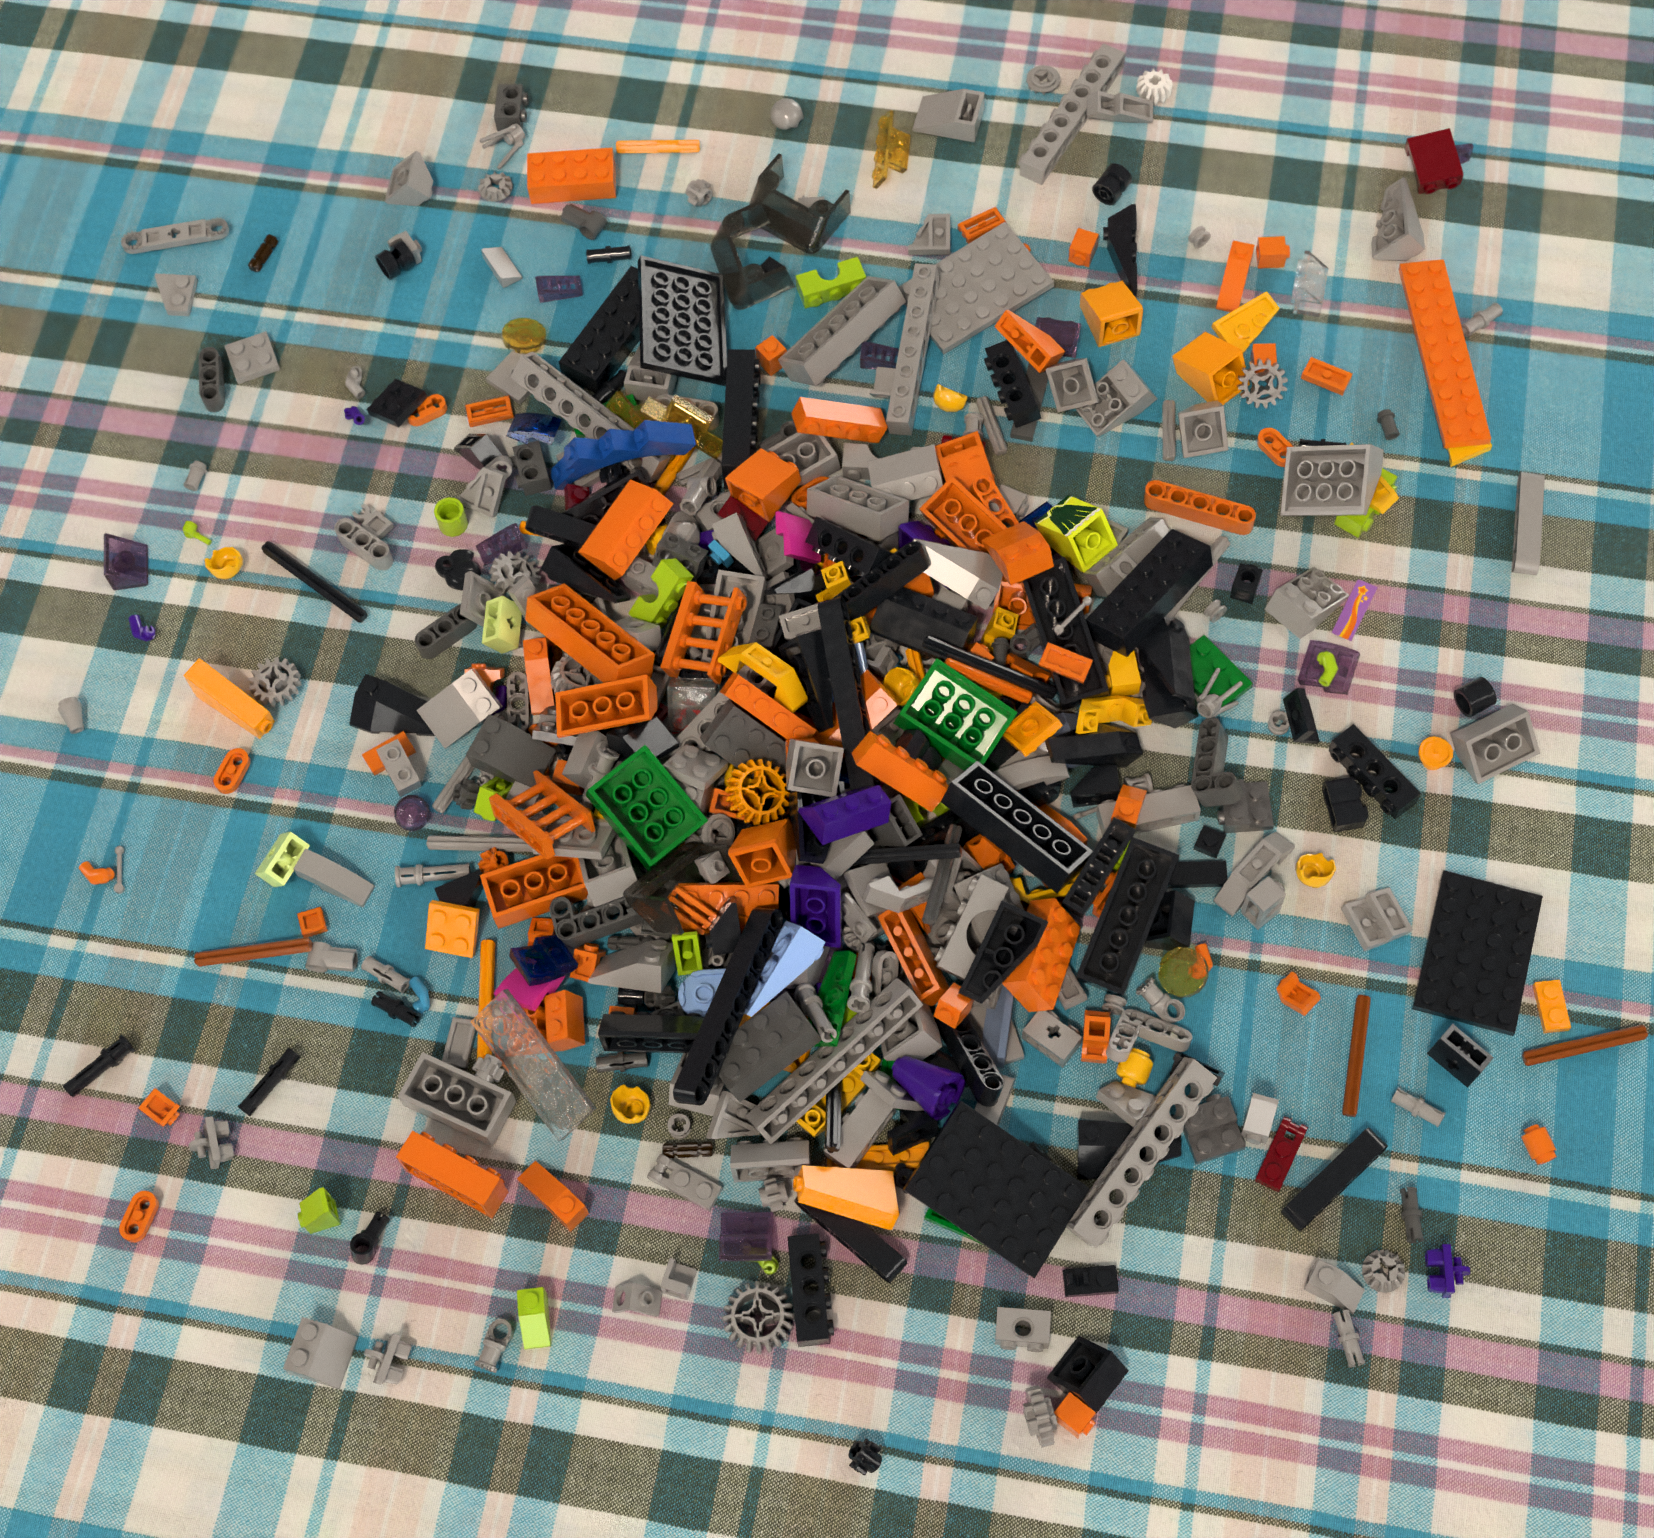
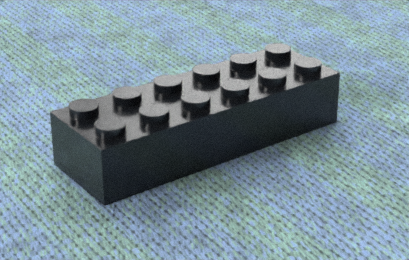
M630 266L559 361L563 375L572 382L594 393L602 387L603 382L609 381L615 375L640 341L637 268Z
M728 349L721 463L724 489H728L725 480L727 475L757 452L761 371L760 359L755 358V350Z
M1171 529L1086 618L1092 640L1128 657L1213 566L1211 547Z
M1063 557L1053 560L1054 567L1021 581V585L1043 652L1049 642L1093 660L1084 684L1049 670L1054 687L1057 689L1056 693L1061 709L1065 711L1080 706L1082 699L1108 696L1109 689L1083 610L1065 626L1061 635H1057L1054 632V627L1061 625L1080 606L1066 558Z
M978 761L950 783L941 800V803L952 812L961 817L971 827L980 832L1056 893L1061 891L1081 872L1093 852L1088 846Z
M1131 838L1076 975L1078 981L1125 998L1179 862L1178 854L1137 838Z

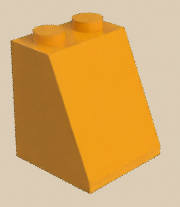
M1123 281L1111 282L1105 286L1088 289L1081 293L1080 308L1098 348L1140 335L1143 307Z
M1204 332L1172 356L1176 373L1207 402L1218 401L1224 405L1242 391L1237 388V385L1242 384L1238 376H1244L1245 373L1242 371V368H1246L1242 349Z

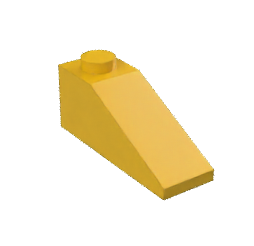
M1134 650L1128 657L1113 651L1107 675H1104L1110 696L1139 694L1141 679Z

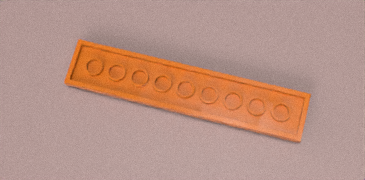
M1444 259L1401 263L1398 270L1443 447L1445 449L1490 444L1491 435Z

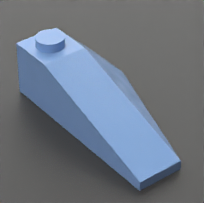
M786 921L777 936L771 950L773 954L764 966L761 973L762 977L760 981L758 980L744 1014L752 1017L811 966L814 960H818L824 951L825 941L802 926Z

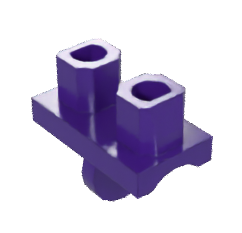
M1442 1244L1439 1249L1427 1250L1425 1252L1426 1267H1439L1440 1275H1429L1427 1277L1428 1292L1442 1293V1298H1451V1294L1455 1293L1454 1276L1456 1285H1464L1463 1276L1471 1274L1470 1267L1462 1266L1461 1257L1453 1258V1266L1451 1244Z

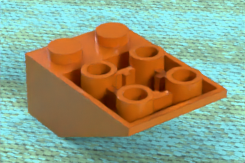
M978 431L935 446L946 482L953 476L969 492L972 482L979 475H988L995 483ZM976 484V487L979 491H987V487L985 484Z
M567 990L546 995L536 1011L517 1005L504 1008L507 1057L566 1051L585 1045L583 997Z

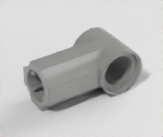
M312 942V950L308 952L305 965L306 969L318 973L327 972L328 969L354 972L358 963V951L356 949L332 947L324 942Z

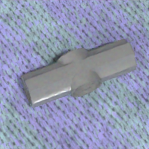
M708 459L697 477H690L688 479L687 492L679 504L681 511L690 516L696 515L705 499L716 494V482L722 474L721 463L716 461V459Z

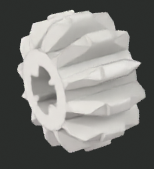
M1153 68L1151 72L1145 70L1143 75L1139 76L1136 91L1140 98L1153 101L1156 106L1158 102L1164 104L1165 100L1170 97L1173 83L1170 80L1169 74H1163L1162 69L1156 72Z

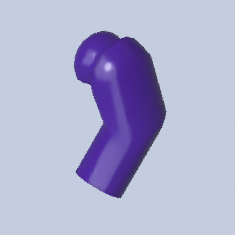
M356 406L344 409L345 419H353L357 425L364 423L365 417Z

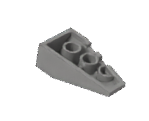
M1403 177L1385 190L1380 208L1383 211L1382 217L1376 223L1378 232L1376 236H1373L1371 242L1372 257L1375 260L1407 261L1425 250L1424 234L1407 180Z
M913 539V541L920 542L930 561L929 567L923 573L987 610L999 591L1003 576L988 553Z
M903 967L898 970V979L914 992ZM922 1003L923 1006L881 1044L883 1058L886 1061H896V1059L903 1056L924 1060L943 1047L939 1029L929 1005Z

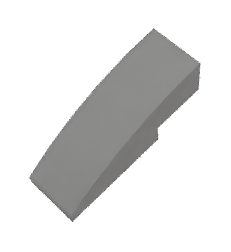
M1096 91L1087 95V116L1117 122L1152 123L1153 101L1124 93L1113 95Z
M306 848L294 867L298 877L318 885L321 890L360 907L365 906L375 888L373 884L357 874Z

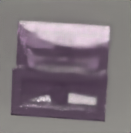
M1310 640L1297 680L1300 685L1323 687L1324 692L1348 695L1360 653L1341 645ZM1325 651H1329L1334 655L1338 666V671L1328 687L1321 685L1318 681L1324 671V667L1317 661V655Z
M773 1212L721 1213L719 1262L772 1261Z

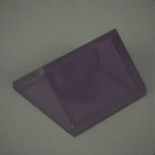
M105 533L104 576L113 590L148 585V545Z

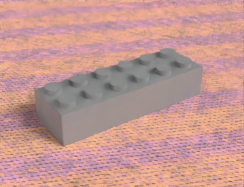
M871 276L866 277L785 352L778 361L790 381L812 386L821 384L830 372L836 370L846 357L851 356L861 343L866 342L876 329L881 328L891 315L897 313L906 300L895 280Z

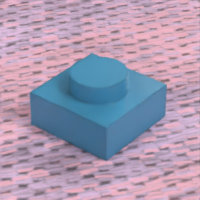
M713 540L708 545L711 552L709 556L717 565L722 563L728 568L734 562L731 555L717 541Z

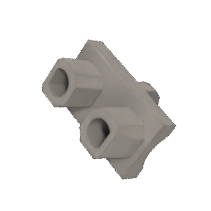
M213 1116L205 1117V1124L203 1125L205 1138H203L202 1132H195V1140L188 1144L189 1150L198 1152V1157L204 1158L206 1157L205 1150L207 1149L210 1168L217 1169L221 1162L231 1160L234 1156L231 1143L218 1145L217 1141L218 1138L229 1137L228 1121H214Z
M392 1334L389 1337L384 1353H381L384 1343L376 1341L373 1350L365 1349L364 1355L370 1358L368 1368L375 1370L377 1362L381 1361L373 1383L379 1385L384 1382L399 1384L403 1370L390 1366L393 1356L406 1361L412 1348L411 1345L399 1340L401 1336Z

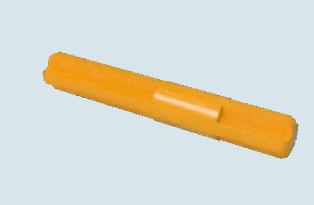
M698 139L618 140L616 142L617 153H692L700 151V142Z
M696 440V445L687 454L674 455L653 487L663 496L696 448Z

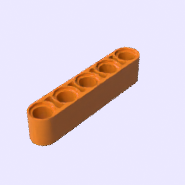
M983 474L977 476L970 486V493L1001 522H1007L1011 527L1019 524L990 476ZM976 484H985L987 487V491H979L976 487ZM989 503H996L999 507V511H991L989 509Z
M1159 480L1150 481L1145 487L1144 504L1151 510L1239 535H1247L1253 530L1256 513L1250 506Z

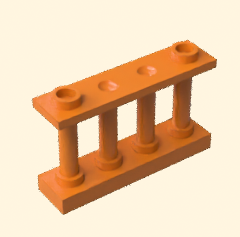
M687 581L660 668L669 677L678 678L682 668L707 672V675L715 684H720L727 667L718 662V658L732 647L742 612L747 605V597L737 587H734L731 598L704 594L705 592L696 582ZM704 603L726 606L728 608L725 618L719 619L698 616L700 606ZM696 625L721 628L718 640L715 641L691 637L693 628ZM696 647L714 650L711 662L684 659L687 648Z
M536 770L533 772L536 785L510 800L503 799L496 793L489 797L494 817L548 860L555 855L553 844L556 839L580 825L591 833L596 831L593 822L595 817L590 808H585L553 783L549 776H544ZM540 793L546 796L523 811L516 809V807ZM552 804H556L559 807L537 821L528 819ZM567 814L572 817V819L550 832L542 830Z

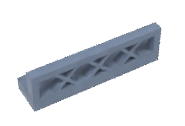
M1004 985L1002 986L995 1010L986 1009L982 1043L995 1066L999 1068H1004L1014 1002V996Z

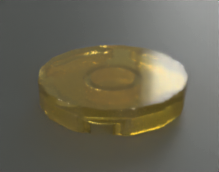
M517 318L509 321L503 327L502 342L509 350L510 348L514 349L519 354L537 352L546 342V330L536 320Z
M1177 947L1167 952L1161 959L1158 978L1162 987L1168 993L1180 998L1191 997L1199 993L1205 986L1209 976L1205 958L1198 951L1188 947Z

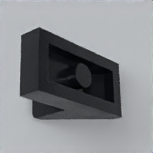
M900 1109L901 1125L887 1131L888 1149L894 1156L938 1135L937 1120L924 1112Z

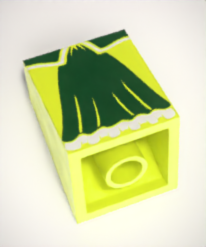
M1067 495L1034 522L1049 546L1083 573L1118 546L1103 510L1070 495Z

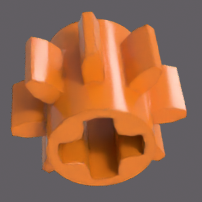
M493 847L480 854L482 859L478 865L484 874L507 866L509 861L504 851H497L496 847Z

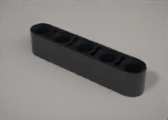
M531 506L525 529L531 533L580 549L597 525L544 507Z
M909 542L834 598L842 596L845 599L849 618L852 621L867 614L929 567L930 561L920 542Z
M968 1016L963 1019L956 1029L934 1017L940 1036L977 1102L986 1107L995 1106L1003 1089L1004 1080Z
M1368 1127L1299 1192L1280 1213L1301 1232L1386 1150L1388 1145Z
M798 1196L795 1198L794 1202L802 1211L887 1283L891 1284L908 1264L903 1256L863 1222L799 1203Z

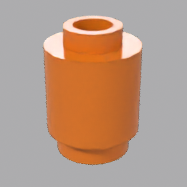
M1536 1124L1523 1130L1525 1135L1521 1139L1531 1159L1535 1160L1537 1165L1557 1158L1554 1152L1556 1148L1546 1127L1540 1128Z

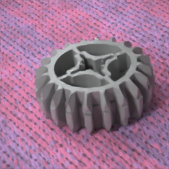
M569 655L567 658L561 657V660L555 663L553 671H551V688L554 690V695L556 692L603 683Z
M759 1281L755 1282L754 1289H751L750 1284L746 1283V1291L744 1293L740 1288L735 1290L738 1298L731 1295L728 1297L729 1302L733 1306H724V1311L729 1313L722 1317L723 1322L729 1323L724 1327L726 1333L732 1332L729 1336L731 1342L739 1339L736 1344L738 1349L747 1344V1353H751L754 1346L756 1347L757 1354L760 1355L762 1354V1347L766 1346L768 1353L772 1352L770 1344L775 1343L779 1348L782 1344L778 1338L781 1337L785 1340L789 1338L784 1329L793 1330V1324L787 1322L794 1319V1313L788 1312L793 1308L792 1303H785L788 1299L786 1293L778 1296L780 1293L778 1286L770 1291L771 1284L769 1282H766L764 1289L761 1288ZM762 1298L772 1301L779 1308L780 1312L774 1313L773 1310L765 1309ZM753 1299L751 1309L738 1314L741 1307ZM758 1306L762 1317H764L759 1322V1329L755 1319L752 1318L753 1316L756 1317L755 1314L758 1313ZM775 1321H779L774 1331L764 1336L765 1327L775 1324ZM737 1323L752 1326L755 1337L744 1334L737 1326Z

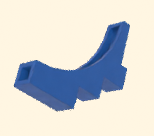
M644 420L634 431L609 429L600 439L574 437L564 447V457L551 469V478L554 482L555 490H564L567 484H571L584 475L618 462L657 455H685L696 445L692 424Z

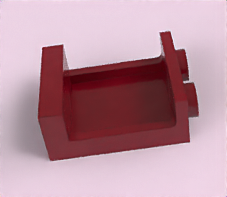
M1450 128L1407 138L1405 152L1412 161L1418 182V194H1432L1437 190L1444 188L1453 189L1461 184L1464 174Z

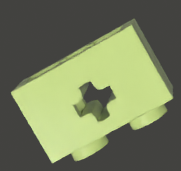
M504 596L486 601L482 644L501 654L519 647L522 613L514 601Z
M292 832L280 834L255 874L273 887L284 886L293 873L294 867L305 848L308 849L310 845Z

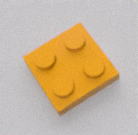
M1035 701L1011 722L1002 737L1022 755L1027 757L1045 740L1053 736L1063 725L1058 718Z
M432 900L429 903L425 949L473 958L476 953L480 909Z

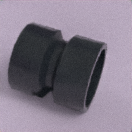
M1110 164L1093 185L1092 192L1094 196L1105 205H1114L1122 195V192L1132 182L1131 174L1120 164Z
M402 240L390 246V251L383 250L375 255L378 266L389 280L400 275L402 269L406 271L416 265L413 254Z

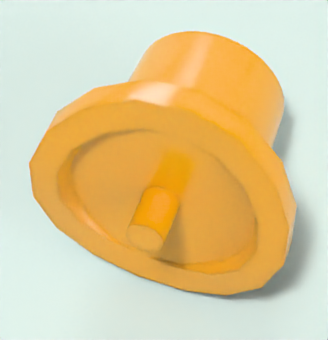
M1433 736L1422 741L1418 754L1425 768L1428 770H1438L1451 762L1453 749L1446 740Z

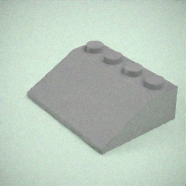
M1371 444L1287 447L1280 516L1366 515L1382 473L1384 450Z

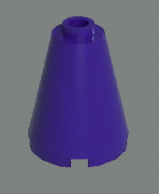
M910 1056L896 1059L892 1066L893 1078L931 1118L937 1121L942 1120L951 1112L948 1107L952 1102L957 1104L964 1091L965 1080L957 1072Z

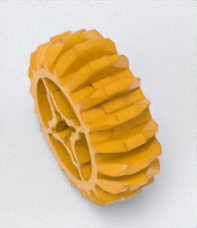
M750 759L746 764H739L738 769L732 770L731 774L733 777H729L726 781L731 785L725 788V792L731 794V796L726 798V801L733 802L734 805L730 807L731 811L735 809L739 811L736 814V818L745 816L744 823H749L752 820L753 825L757 826L760 822L762 824L769 823L770 820L774 822L778 819V815L781 816L785 813L783 807L789 806V802L785 798L789 797L790 792L785 791L786 783L782 780L786 777V774L779 775L780 767L778 766L771 769L772 761L764 764L762 759H758L756 762ZM748 774H754L751 785L742 787L744 778ZM766 779L771 783L772 787L767 784ZM758 788V791L763 795L757 796L758 793L756 794L753 790ZM743 797L749 800L750 806L746 803ZM773 797L774 800L771 807L767 811H762L765 799Z

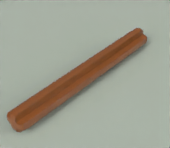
M306 937L195 953L194 963L201 967L305 953L312 950L313 943L312 940Z
M1358 995L1355 1004L1342 1114L1347 1117H1355L1358 1110L1371 998L1366 995Z
M1644 1025L1633 1026L1524 1051L1522 1059L1526 1066L1645 1040L1648 1037V1032Z

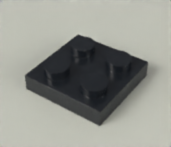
M395 379L366 410L370 416L399 428L428 396L424 390Z

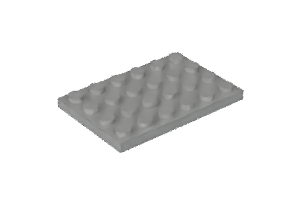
M1003 222L935 264L938 268L940 281L930 338L944 355L998 322L1006 310L1014 312L1054 287V281L1006 222ZM912 279L898 287L906 300L904 303L906 307Z

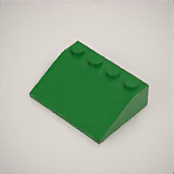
M937 658L893 724L902 730L917 729L922 731L926 735L930 746L934 747L939 752V755L965 771L976 761L984 765L1018 712Z
M646 745L591 786L586 793V797L648 872L708 822L707 818Z

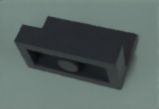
M1296 688L1283 698L1293 741L1318 744L1320 740L1309 699H1307L1305 689Z

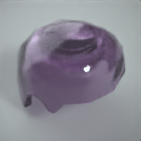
M407 795L401 798L394 808L396 823L406 831H417L423 828L431 818L430 805L424 798L418 795Z

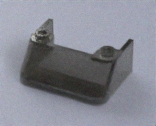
M778 153L758 177L747 209L748 220L805 253H816L851 213L850 191L846 189L834 204L827 200H818L810 208L776 190L780 181L784 178L782 155Z
M760 200L725 216L710 244L719 274H723V283L729 301L737 310L746 309L795 287L785 265L765 274L762 267L758 264H749L742 267L733 239L770 223Z
M689 842L680 846L623 892L627 904L656 932L682 935L684 930L673 909L674 907L678 910V906L670 902L667 897L675 886H678V883H710L709 881L705 882L694 860L715 851H719L730 873L716 883H727L730 880L743 882L728 855L731 845Z

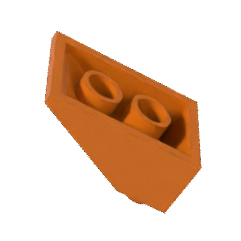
M1024 521L981 540L1010 586L1054 567L1049 544L1038 530Z

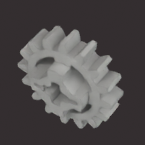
M1258 358L1255 365L1250 361L1249 369L1242 368V371L1245 373L1244 376H1238L1242 384L1237 385V388L1244 390L1240 393V396L1242 398L1247 397L1246 403L1248 405L1254 401L1255 408H1258L1260 403L1264 408L1268 407V402L1276 405L1275 398L1282 399L1283 396L1280 392L1287 391L1283 383L1287 382L1288 379L1281 377L1285 373L1284 369L1277 370L1279 364L1275 362L1271 365V360L1268 358L1265 363ZM1259 369H1265L1264 372H1255ZM1275 375L1277 377L1276 387H1274L1273 385V379L1275 378ZM1249 379L1252 381V387L1250 389V392L1248 390ZM1258 381H1265L1267 385L1265 387L1260 386ZM1270 394L1267 397L1260 398L1261 395Z
M508 551L506 556L501 553L498 559H494L489 571L492 574L490 581L496 582L495 589L502 588L501 594L508 592L523 576L530 578L537 589L541 576L538 575L540 569L534 568L536 562H529L528 555L522 558L520 557V552H517L516 556H514L511 551Z
M275 657L274 662H270L267 658L265 665L257 664L259 667L258 671H251L254 677L248 680L251 684L249 689L256 701L260 700L264 706L268 702H270L272 707H275L276 702H280L284 706V700L292 701V693L298 694L299 691L296 687L302 685L299 680L301 677L299 671L293 663L289 664L286 658L282 662H280L278 657Z
M1039 1385L1026 1388L1025 1392L1028 1403L1023 1404V1413L1031 1436L1036 1435L1041 1448L1054 1445L1055 1441L1052 1430L1057 1429V1420L1049 1397L1044 1398Z

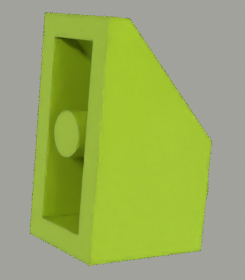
M494 777L480 786L474 813L481 815L485 820L496 821L497 818L494 817L489 797L497 793L503 799H506L513 783L499 777Z
M694 931L672 934L678 976L689 975L695 971L703 970V953L699 933Z
M324 1187L318 1188L299 1203L301 1212L297 1213L300 1226L301 1228L305 1227L310 1234L341 1225L336 1202Z
M543 1287L517 1290L518 1317L524 1349L551 1347L547 1292Z

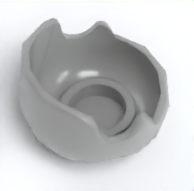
M783 98L777 101L770 111L773 125L782 130L797 128L800 120L804 118L800 105L793 99Z

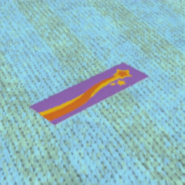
M1359 579L1357 580L1334 626L1332 634L1352 641L1378 587Z

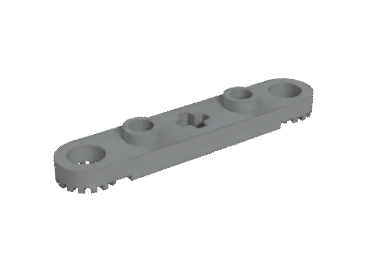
M221 217L210 220L202 219L142 229L139 232H127V235L124 234V237L121 238V245L126 253L137 254L220 240L228 235L229 227L225 219ZM216 226H223L218 232L212 231ZM137 240L135 245H128L130 241Z

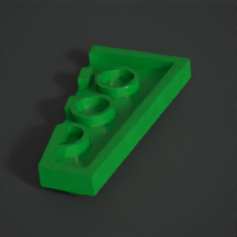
M837 951L833 953L817 994L822 1000V1009L836 1030L837 1036L834 1038L830 1033L833 1039L832 1042L825 1043L821 1040L813 1047H837L857 957L851 951ZM808 1017V1020L810 1021V1023H811V1024L813 1025V1027L815 1028V1026H814V1024L812 1023L811 1019Z

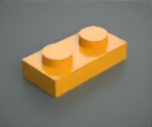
M1560 980L1534 982L1533 990L1543 1034L1569 1031L1571 1025Z

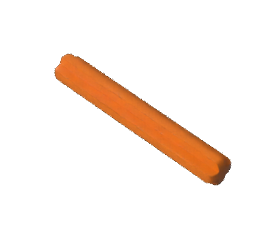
M947 658L944 662L976 684L1022 703L1028 704L1031 701L1033 693L1029 690L952 658Z

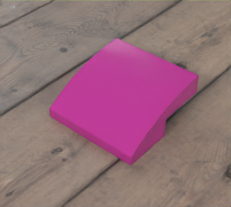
M781 511L775 512L776 535L783 536L784 556L813 564L820 563L821 554L812 551L813 546L805 542L812 527L811 522L808 519Z
M523 963L501 982L493 994L498 1000L536 1011L545 995L556 992L565 975L544 967L530 966Z

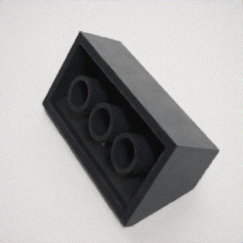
M902 587L877 606L869 628L872 634L945 662L948 657L922 647L924 638L932 636L966 650L974 638L978 617Z
M612 1011L610 1014H603L598 1036L604 1051L689 1054L704 1017L697 1013L676 1016L674 1013L666 1012L660 1016L651 1015L648 1012L626 1015V1013L621 1011Z

